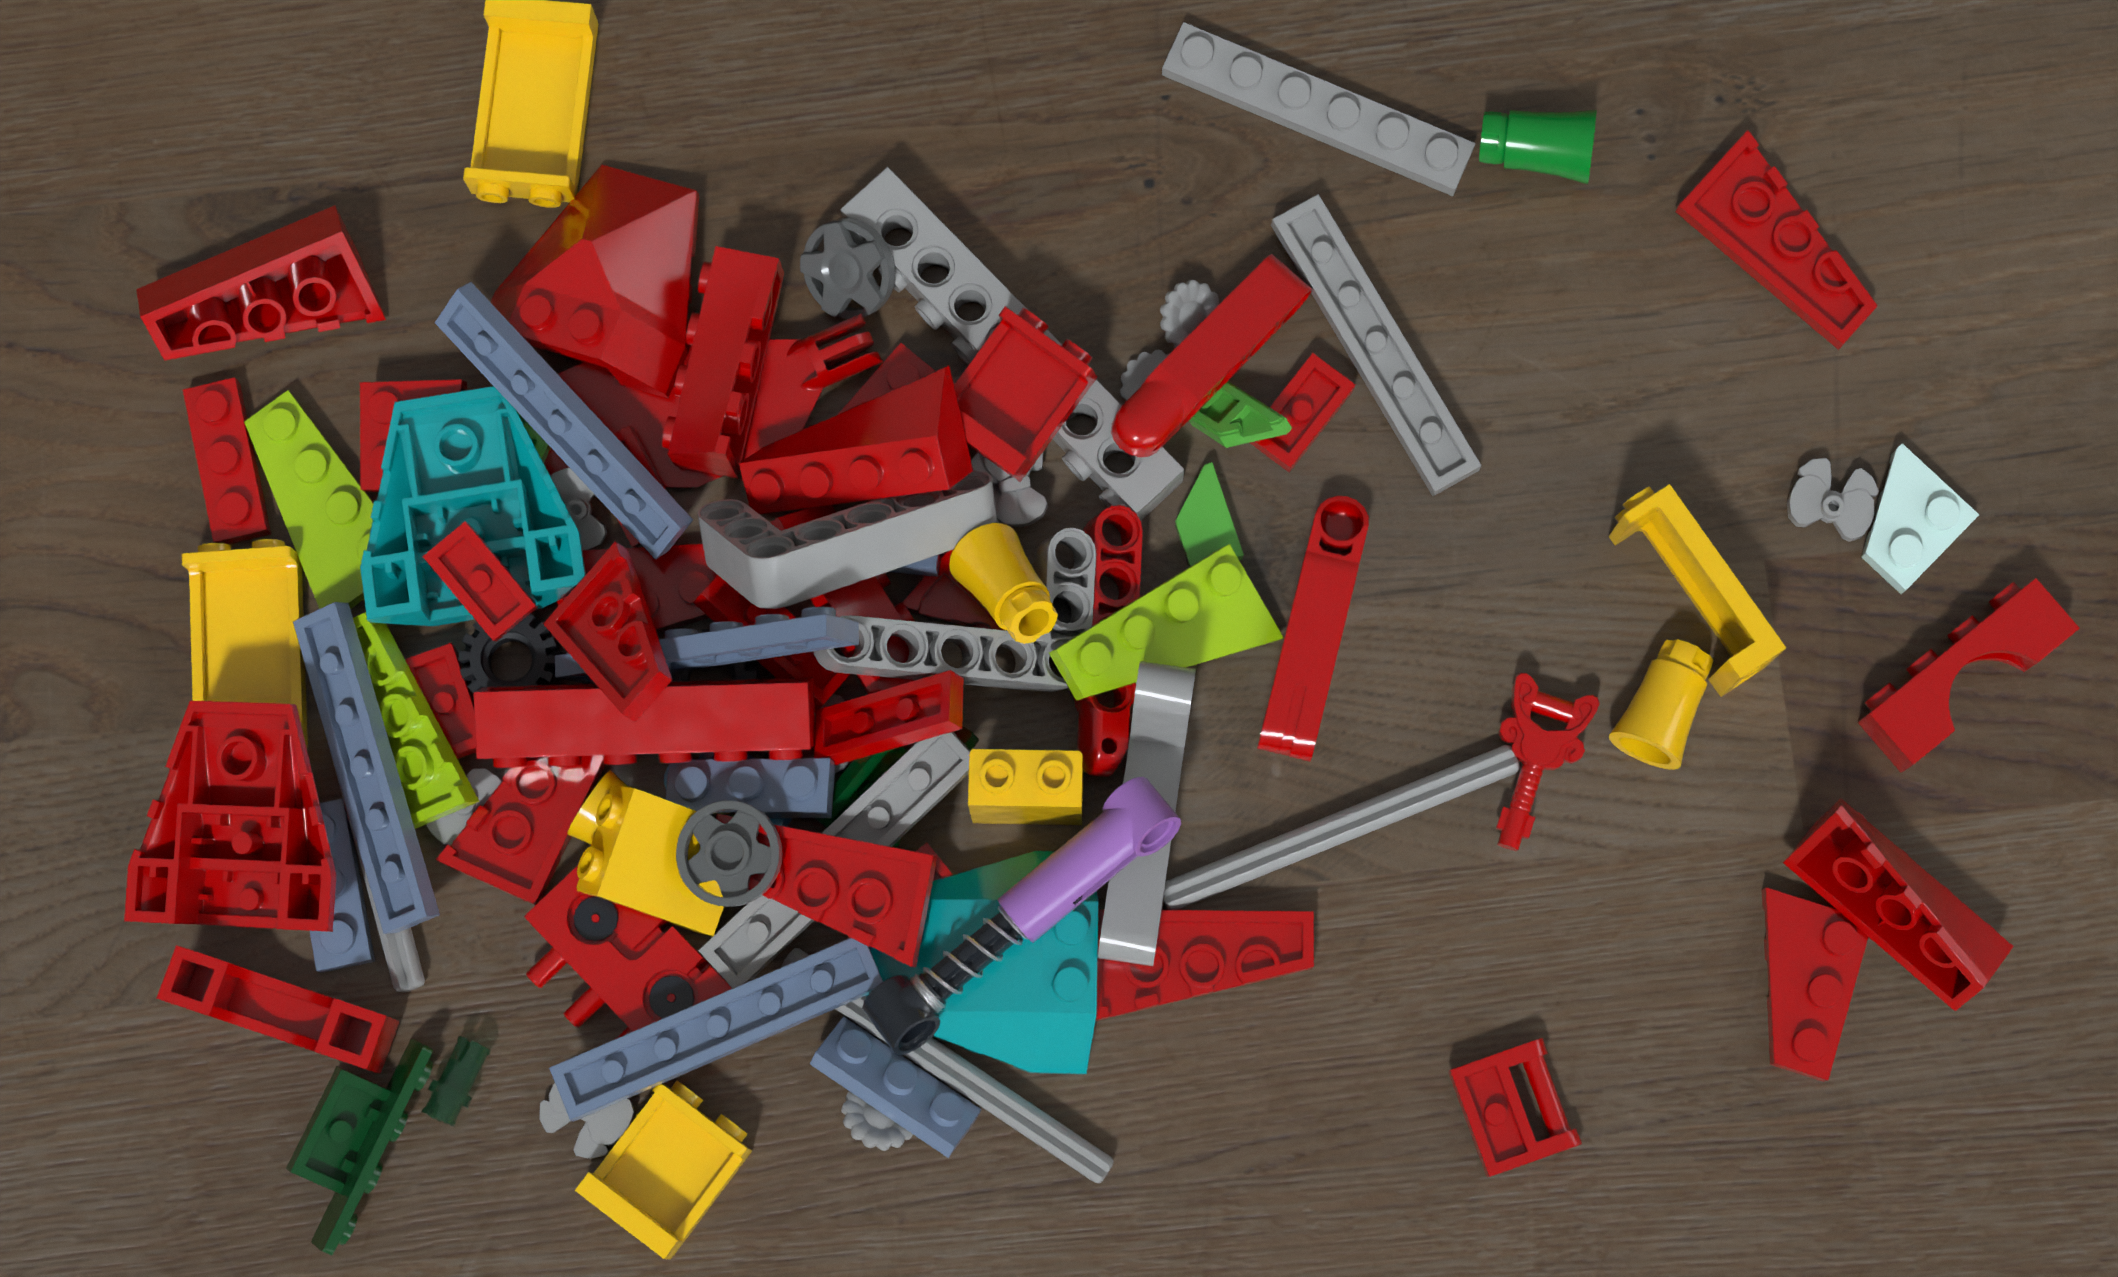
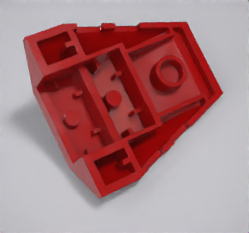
M601 165L577 193L575 199L566 206L497 288L490 303L531 346L606 367L620 385L669 398L675 384L679 366L683 364L689 345L686 343L688 304L692 303L693 287L690 284L691 260L692 257H695L699 207V194L697 190Z
M189 701L165 767L170 769L159 800L153 799L147 817H150L151 821L141 848L134 849L128 864L124 921L333 932L337 875L297 705Z

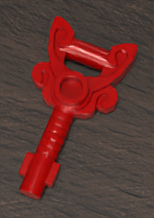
M1522 672L1516 675L1512 687V712L1514 718L1504 720L1500 724L1498 732L1502 741L1512 744L1511 748L1514 756L1523 763L1509 805L1510 807H1502L1496 829L1501 830L1497 845L1513 851L1519 850L1522 838L1529 839L1536 818L1530 816V812L1543 771L1555 770L1560 768L1564 761L1573 764L1582 758L1585 748L1583 742L1577 736L1588 726L1600 704L1598 697L1594 695H1586L1571 702L1540 692L1534 679L1527 673ZM1532 711L1566 722L1565 729L1543 730L1532 721L1530 713Z

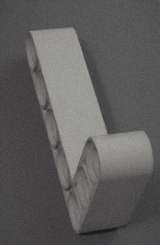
M973 470V472L949 490L880 498L782 531L739 500L726 499L714 501L701 507L697 513L707 566L752 604L765 609L786 607L953 550L957 543L973 529L985 524L997 523L992 477L989 473Z
M1065 528L1042 541L1037 547L1033 569L1047 587L1051 602L1053 603L1055 597L1063 599L1070 606L1072 615L1068 624L1057 619L1052 630L1039 637L1033 643L1023 644L1016 642L1006 630L850 615L841 616V618L859 622V645H855L853 656L850 658L840 656L834 648L814 651V655L819 664L826 670L837 673L918 680L952 670L964 678L965 685L1041 692L1061 691L1068 688L1063 678L1058 677L1052 672L1049 666V652L1092 627L1096 566L1095 544L1091 537L1083 530ZM1057 544L1066 545L1071 549L1075 561L1072 569L1064 568L1058 563L1055 556ZM890 636L900 637L906 642L909 656L905 663L897 662L890 657L887 651V641ZM945 641L953 642L960 648L963 660L959 668L951 667L944 661L941 649ZM999 646L1008 648L1015 657L1016 665L1012 673L1003 671L996 663L995 654Z
M1140 661L1123 784L1136 777L1147 778L1175 812L1196 669ZM1171 841L1153 854L1142 857L1138 856L1109 880L1098 950L1099 959L1153 966Z

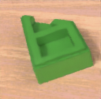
M1229 381L1189 420L1193 427L1225 448L1286 435L1292 429L1284 416Z
M1213 463L1205 464L1175 520V527L1189 567L1228 544L1231 545L1239 560H1242L1244 556Z

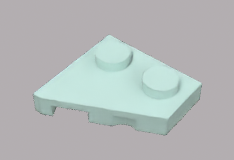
M1901 444L1891 454L1889 472L1884 489L1879 495L1874 512L1873 526L1867 535L1861 556L1900 594L1905 592L1979 516L1970 505L1904 444Z

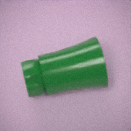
M1510 110L1509 115L1501 112H1484L1479 162L1488 164L1504 163L1505 169L1538 172L1588 184L1597 110L1574 112Z

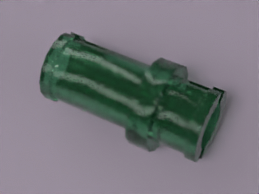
M462 1036L457 1037V1043L438 1081H431L427 1090L432 1094L421 1111L423 1114L439 1122L443 1121L444 1124L455 1127L456 1119L462 1107L468 1109L473 1099L469 1096L470 1090L487 1056L491 1053L490 1049L474 1041L469 1042V1039Z

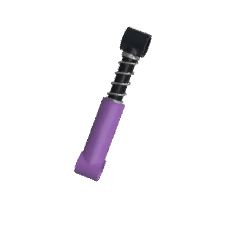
M1136 777L1125 782L1109 796L1104 804L1103 812L997 899L1001 905L998 906L1000 912L991 920L983 918L984 925L971 936L963 934L964 942L950 953L943 951L944 958L931 969L923 967L924 974L921 972L919 975L915 974V977L912 978L906 975H897L879 984L864 1000L862 1006L864 1013L895 1054H908L918 1049L933 1037L938 1030L941 1022L938 1013L942 1011V1008H945L946 999L954 993L962 994L963 985L973 977L982 978L983 969L994 960L1002 961V953L1013 944L1022 945L1023 938L1029 939L1034 943L1138 856H1148L1163 848L1179 831L1181 826L1180 818L1147 778Z

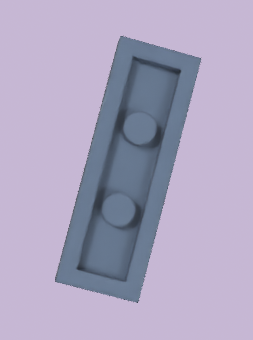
M830 758L792 760L747 759L730 762L707 759L669 763L666 800L695 811L714 802L731 800L752 805L766 814L769 819L832 818L835 764ZM738 810L720 811L712 814V816L717 818V814L734 817Z
M343 798L320 803L337 875L333 932L310 931L316 971L320 973L375 962L355 842Z
M845 1017L840 1020L825 1039L810 1062V1065L947 1158L956 1149L982 1110L902 1055L895 1054L890 1047Z

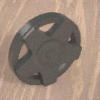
M839 218L825 223L811 234L805 245L804 252L801 254L800 271L804 274L807 287L814 299L821 305V309L829 315L849 319L862 313L863 317L884 306L891 296L895 283V264L892 253L883 237L865 222L852 218ZM849 230L858 233L868 242L856 244ZM824 238V250L817 251L820 242ZM879 265H881L882 270L881 286L878 285L873 277V271ZM853 299L857 303L862 305L863 308H851L847 306Z
M731 800L711 803L694 813L684 825L676 848L677 867L688 889L707 903L725 907L745 905L761 897L774 883L781 868L783 855L780 836L769 817L752 805ZM738 810L734 817L726 824L712 816V814L720 811ZM760 826L763 827L767 834L770 847L759 843L757 840ZM694 834L701 849L688 860L689 843ZM765 873L757 886L749 891L751 875ZM715 880L723 897L711 894L699 884Z

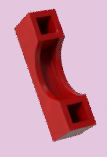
M2037 578L2022 589L2013 581L1988 602L1995 610L1988 617L1979 622L1973 615L1947 635L1954 644L1938 656L1931 648L1906 668V671L1912 676L1907 683L1896 690L1889 682L1864 703L1871 712L1862 718L1858 724L1900 773L1914 765L1955 731L1949 710V695L1952 683L1963 666L1977 661L1990 660L2009 664L2025 672L2080 629Z
M178 945L175 947L156 997L162 1001L379 1074L382 1072L400 1021L386 1015L277 980Z

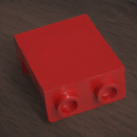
M1004 306L999 313L1001 318L999 325L954 384L967 445L1018 482H1021L1098 377L1093 369L1088 366L1092 357L1082 348L1068 339L1060 346L1044 334L1049 326L1025 308H1022L1016 314Z

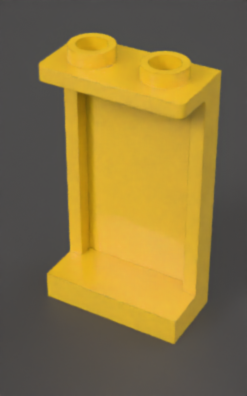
M485 0L483 15L489 30L471 167L464 168L463 180L471 194H476V197L482 201L505 203L508 201V197L529 199L531 204L540 207H559L561 202H571L578 193L599 25L591 4L548 0Z
M1670 484L1656 493L1649 486L1635 494L1622 505L1625 509L1614 517L1618 524L1609 535L1613 544H1619L1637 531L1643 532L1730 654L1731 658L1708 679L1720 697L1766 668L1786 649V646Z
M262 539L253 541L252 548L231 550V546L228 544L207 543L199 545L197 547L198 552L183 553L182 566L189 571L193 701L297 705L306 748H308L305 662L293 621L304 617L302 565L297 552L292 547L285 546L283 540Z

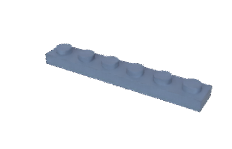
M472 282L458 288L435 321V324L655 560L667 553L693 519Z
M334 602L293 621L383 934L398 933L437 917L440 913L349 603Z
M811 607L802 610V618L789 619V616L768 614L755 617V625L744 627L743 623L715 622L710 624V632L698 633L694 629H671L665 631V639H660L659 642L671 673L859 645V622L837 617L834 608ZM570 654L555 656L556 678L584 684H595Z
M849 938L554 1065L549 1069L568 1117L574 1122L864 997L881 984L883 980L869 947Z

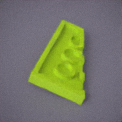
M287 390L244 421L319 609L334 602L349 603L351 609L364 600L360 566L363 551H367L373 522L371 513L374 503L365 491L360 490V484L295 397Z
M1228 544L1050 651L1049 655L1077 701L1137 683L1140 661L1188 668L1272 643L1284 637L1231 545Z
M366 612L354 617V624L414 828H419L480 802L386 623L368 622Z

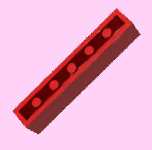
M814 677L671 681L636 722L621 714L596 684L483 687L474 692L477 759L493 758V767L496 768L526 766L527 757H548L549 766H574L582 764V756L603 755L604 764L607 765L636 763L637 754H658L660 763H683L692 761V753L714 752V761L720 762L747 760V751H769V759L792 760L803 758L802 750L811 749L815 745Z

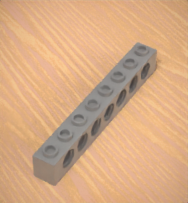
M888 167L840 209L842 218H852L867 223L883 239L889 231L896 228L906 229L912 234L911 239L904 245L893 246L887 243L895 264V283L893 289L900 293L905 288L918 301L914 307L923 320L934 330L942 326L955 339L951 346L966 364L969 365L999 325L1001 321L999 313L1004 306L1016 314L1022 308L1027 309ZM849 230L856 244L868 242L858 233ZM932 265L942 266L949 272L943 281L935 284L925 282L920 277L923 270ZM880 266V267L878 268V271H879L880 274L882 275V270H881V266ZM969 302L978 303L986 310L984 315L975 321H965L956 313L962 305ZM1046 330L1044 334L1061 346L1062 344ZM1095 380L1056 433L1053 440L1066 453L1062 460L1071 472L1082 481L1090 477L1103 491L1099 498L1107 508L1115 505L1128 507L1142 521L1183 482L1184 468L1163 447L1150 457H1136L1120 449L1113 440L1111 423L1122 405ZM1076 415H1087L1094 419L1097 426L1087 435H1077L1068 429L1067 423ZM1121 452L1130 456L1134 465L1129 471L1117 474L1109 471L1105 467L1104 461L1109 455Z

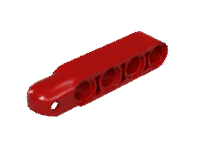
M1273 254L1269 255L1154 369L1141 387L1119 408L1111 423V434L1114 442L1120 449L1136 457H1150L1157 453L1298 311L1313 289Z
M1334 496L1326 499L1319 505L1315 513L1257 749L1311 762L1369 527V516L1365 507L1357 500L1348 496Z
M1121 505L1110 506L1104 509L1083 528V531L1091 537L1096 550L1092 626L1140 597L1142 524L1134 511ZM1103 523L1112 524L1119 530L1122 540L1120 546L1111 545L1105 540L1102 535ZM1101 576L1110 577L1116 582L1119 588L1118 600L1110 599L1102 593L1099 584ZM1136 683L1112 690L1115 698L1112 708L1101 705L1095 695L1077 701L1074 698L1075 707L1079 712L1077 751L1082 753V770L1087 774L1110 777L1123 759L1128 749L1130 706L1134 702Z

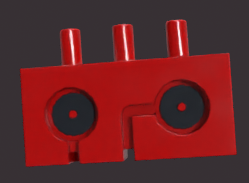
M578 865L524 916L552 946L526 972V976L538 988H542L568 963L590 986L564 1011V1016L576 1028L582 1026L606 1003L628 1026L617 1037L619 1038L733 989L678 930L672 926L666 933L662 931L670 922L606 899L577 891V884L580 879L577 875Z

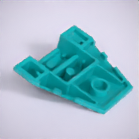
M494 386L394 403L381 465L383 470L377 501L374 500L371 518L373 522L367 551H363L360 566L368 622L439 626L475 620L422 557L465 521L472 526L538 605L536 609H542L567 597L586 575L580 533L515 408Z
M1033 851L934 880L917 966L910 967L894 959L892 956L869 947L883 982L897 975H906L912 978L915 977V974L919 975L921 972L924 974L923 967L931 969L944 958L943 951L950 953L964 942L963 934L971 936L984 925L983 918L991 920L1000 912L998 906H1001L997 899L1055 851ZM1097 891L1034 943L1029 939L1023 938L1022 945L1013 944L1002 953V961L994 960L983 969L982 978L973 977L963 985L962 994L954 993L946 999L945 1008H942V1011L938 1013L941 1022L934 1036L962 1046L964 1049L977 1054H983L1008 1063L1028 1073L1087 1074L1097 1014Z

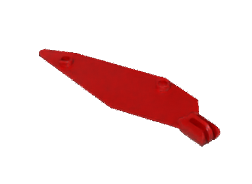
M862 313L803 339H769L742 461L764 446L804 429L824 388L883 362L879 352H871L831 370L827 368L870 348L874 344L870 332L851 336L821 350L818 348L862 328L866 324ZM689 345L687 355L683 362L684 365H688L692 345ZM583 362L558 373L561 379L613 434L628 425L634 428L665 488H698L723 477L722 475L674 466L667 454L668 449L662 447L666 420L668 416L676 417L680 397L674 395L675 384L669 398L620 385L608 368L589 362ZM550 448L544 462L550 476L555 472L570 468Z

